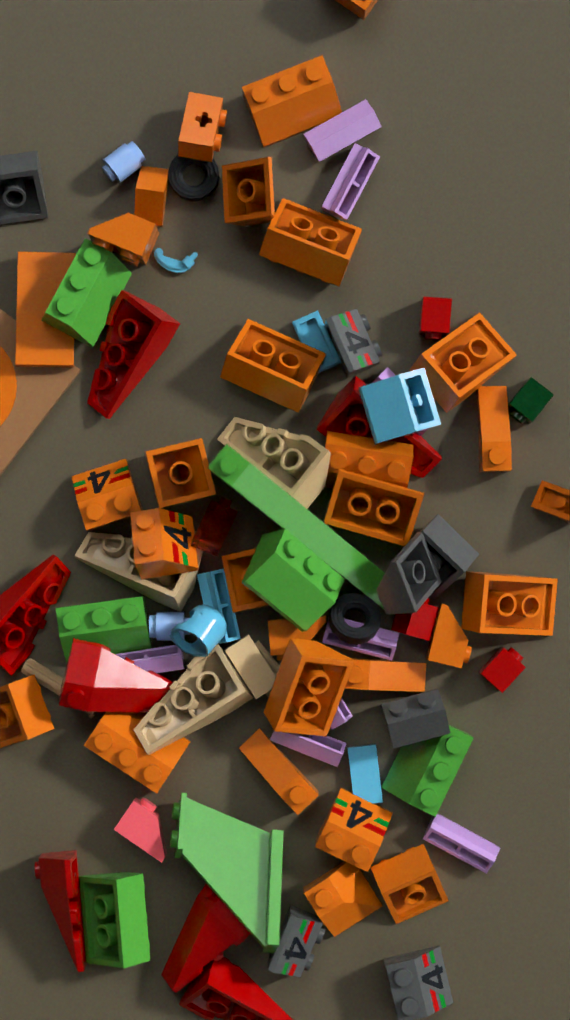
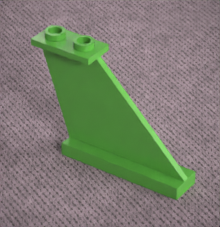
M181 793L179 801L174 802L172 808V820H177L176 830H172L170 836V848H175L174 858H180L181 855L259 942L263 947L262 952L275 953L279 946L284 830L272 829L271 833L193 801L187 798V793Z

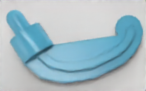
M157 248L154 251V257L158 264L174 273L188 271L195 264L194 259L198 256L197 252H193L190 257L187 255L182 261L163 256L161 248Z

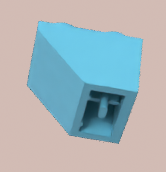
M424 368L399 374L358 388L375 444L441 425Z

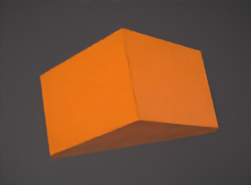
M142 166L135 188L134 215L155 223L156 226L163 227L169 169Z

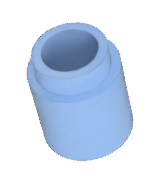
M131 141L128 144H122L103 159L105 166L102 167V170L112 182L116 179L121 183L142 167L141 163L146 158L138 146Z
M156 612V615H149V638H156L157 641H172L169 636L171 630L178 623L188 621L190 617H185L184 612ZM179 631L180 636L184 640L185 635H190L188 632Z

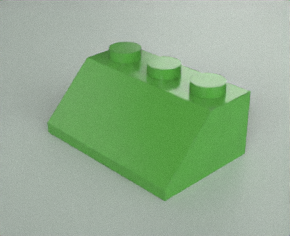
M85 238L41 321L93 348L106 324L112 306L121 290H124L132 273L112 252L92 244V241Z
M286 528L262 535L242 580L246 587L301 632L307 631L336 602L344 582V578Z
M145 596L56 608L59 638L66 664L73 638L103 644L110 648L113 654L152 648L151 638H149V622Z
M449 724V734L400 747L381 788L406 803L436 817L474 738L470 734Z
M117 872L79 876L86 963L127 968L150 961L143 873Z

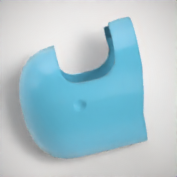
M198 605L189 612L190 619L183 623H178L171 630L169 636L176 646L185 653L197 657H206L224 637L227 624L223 615L214 607ZM179 631L194 634L198 639L194 643H188L180 636Z

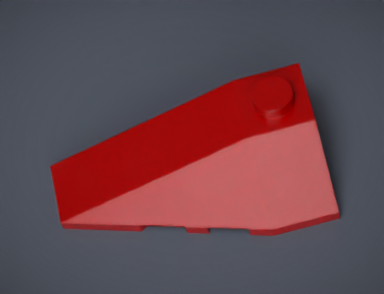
M121 290L107 317L106 325H109L105 342H101L99 351L103 352L99 368L94 371L87 403L106 419H110L166 350L181 323L161 308L125 290Z
M355 375L336 395L316 430L325 437H327V431L373 438L358 389L367 384ZM417 432L388 440L413 444V461L410 474L420 478H424L442 460V456Z
M54 554L0 595V667L11 676L31 654L35 646L32 642L39 628H44L47 622L44 618L50 606L56 604L71 574V571Z
M73 638L61 684L59 706L87 712H149L155 703H159L170 690L169 687L173 682L152 670L146 671L134 665V661L127 657L123 659L113 654L111 649L103 644Z
M77 850L42 853L39 856V861L35 862L34 865L35 877L41 881V888L77 971L84 972L87 963Z
M207 883L197 895L161 973L166 983L175 993L202 974L203 967L212 960L219 961L224 957L223 951L232 944L238 946L250 935V932Z
M222 957L217 962L212 960L203 967L202 974L192 980L179 1003L180 1006L207 1020H213L214 1017L223 1020H293L240 967L231 963L225 957Z

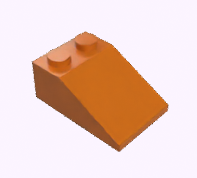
M479 312L424 351L409 370L425 369L433 398L448 413L511 362L517 354Z
M466 571L461 628L477 633L553 636L558 579Z

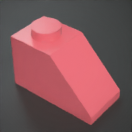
M135 797L114 830L162 863L167 852L160 814L155 811L157 806L144 797L141 800Z

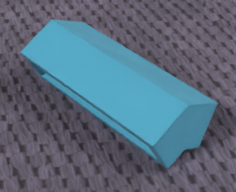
M224 569L197 574L203 605L214 607L226 620L227 630L218 644L241 639L236 615L232 611Z

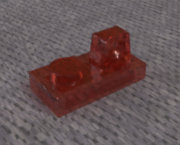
M221 497L219 503L211 500L190 546L218 557L238 512L230 508L231 500Z

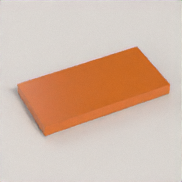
M18 251L16 367L74 368L75 338L41 320L76 253Z

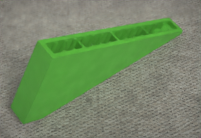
M226 444L208 468L211 472L281 528H286L331 568L384 609L376 589L385 573Z

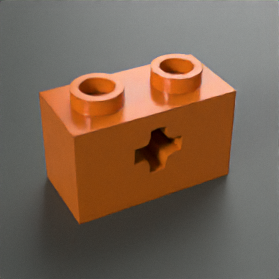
M189 92L178 140V156L212 162L214 151L220 152L222 135L218 134L219 127L225 128L227 110H223L222 97Z

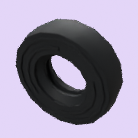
M177 154L171 161L168 170L169 183L173 191L182 199L201 201L209 197L217 188L220 179L219 167L214 158L212 162L180 157ZM196 164L203 168L205 178L201 184L191 186L184 181L183 172L189 165Z
M345 594L338 598L330 609L329 625L331 631L338 639L345 643L354 645L366 643L374 638L380 628V610L371 598L363 594ZM349 610H358L365 616L366 623L362 627H351L345 622L344 615Z

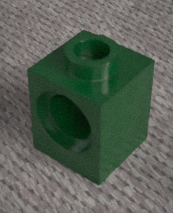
M530 377L508 404V408L511 410L509 414L521 424L525 421L530 424L554 394Z

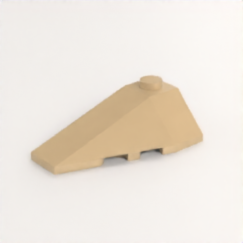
M234 417L217 438L223 445H229L306 509L310 507L325 488L331 452L310 436L289 433L284 429H274L266 427L261 423Z
M88 532L75 554V558L155 602L179 612L182 611L194 590L198 571L141 580L134 563L133 540L120 534ZM197 547L198 566H200L203 551Z
M219 644L214 647L208 656H196L187 665L186 671L177 681L175 680L170 685V690L160 702L155 703L134 728L138 739L148 755L226 716L254 698Z

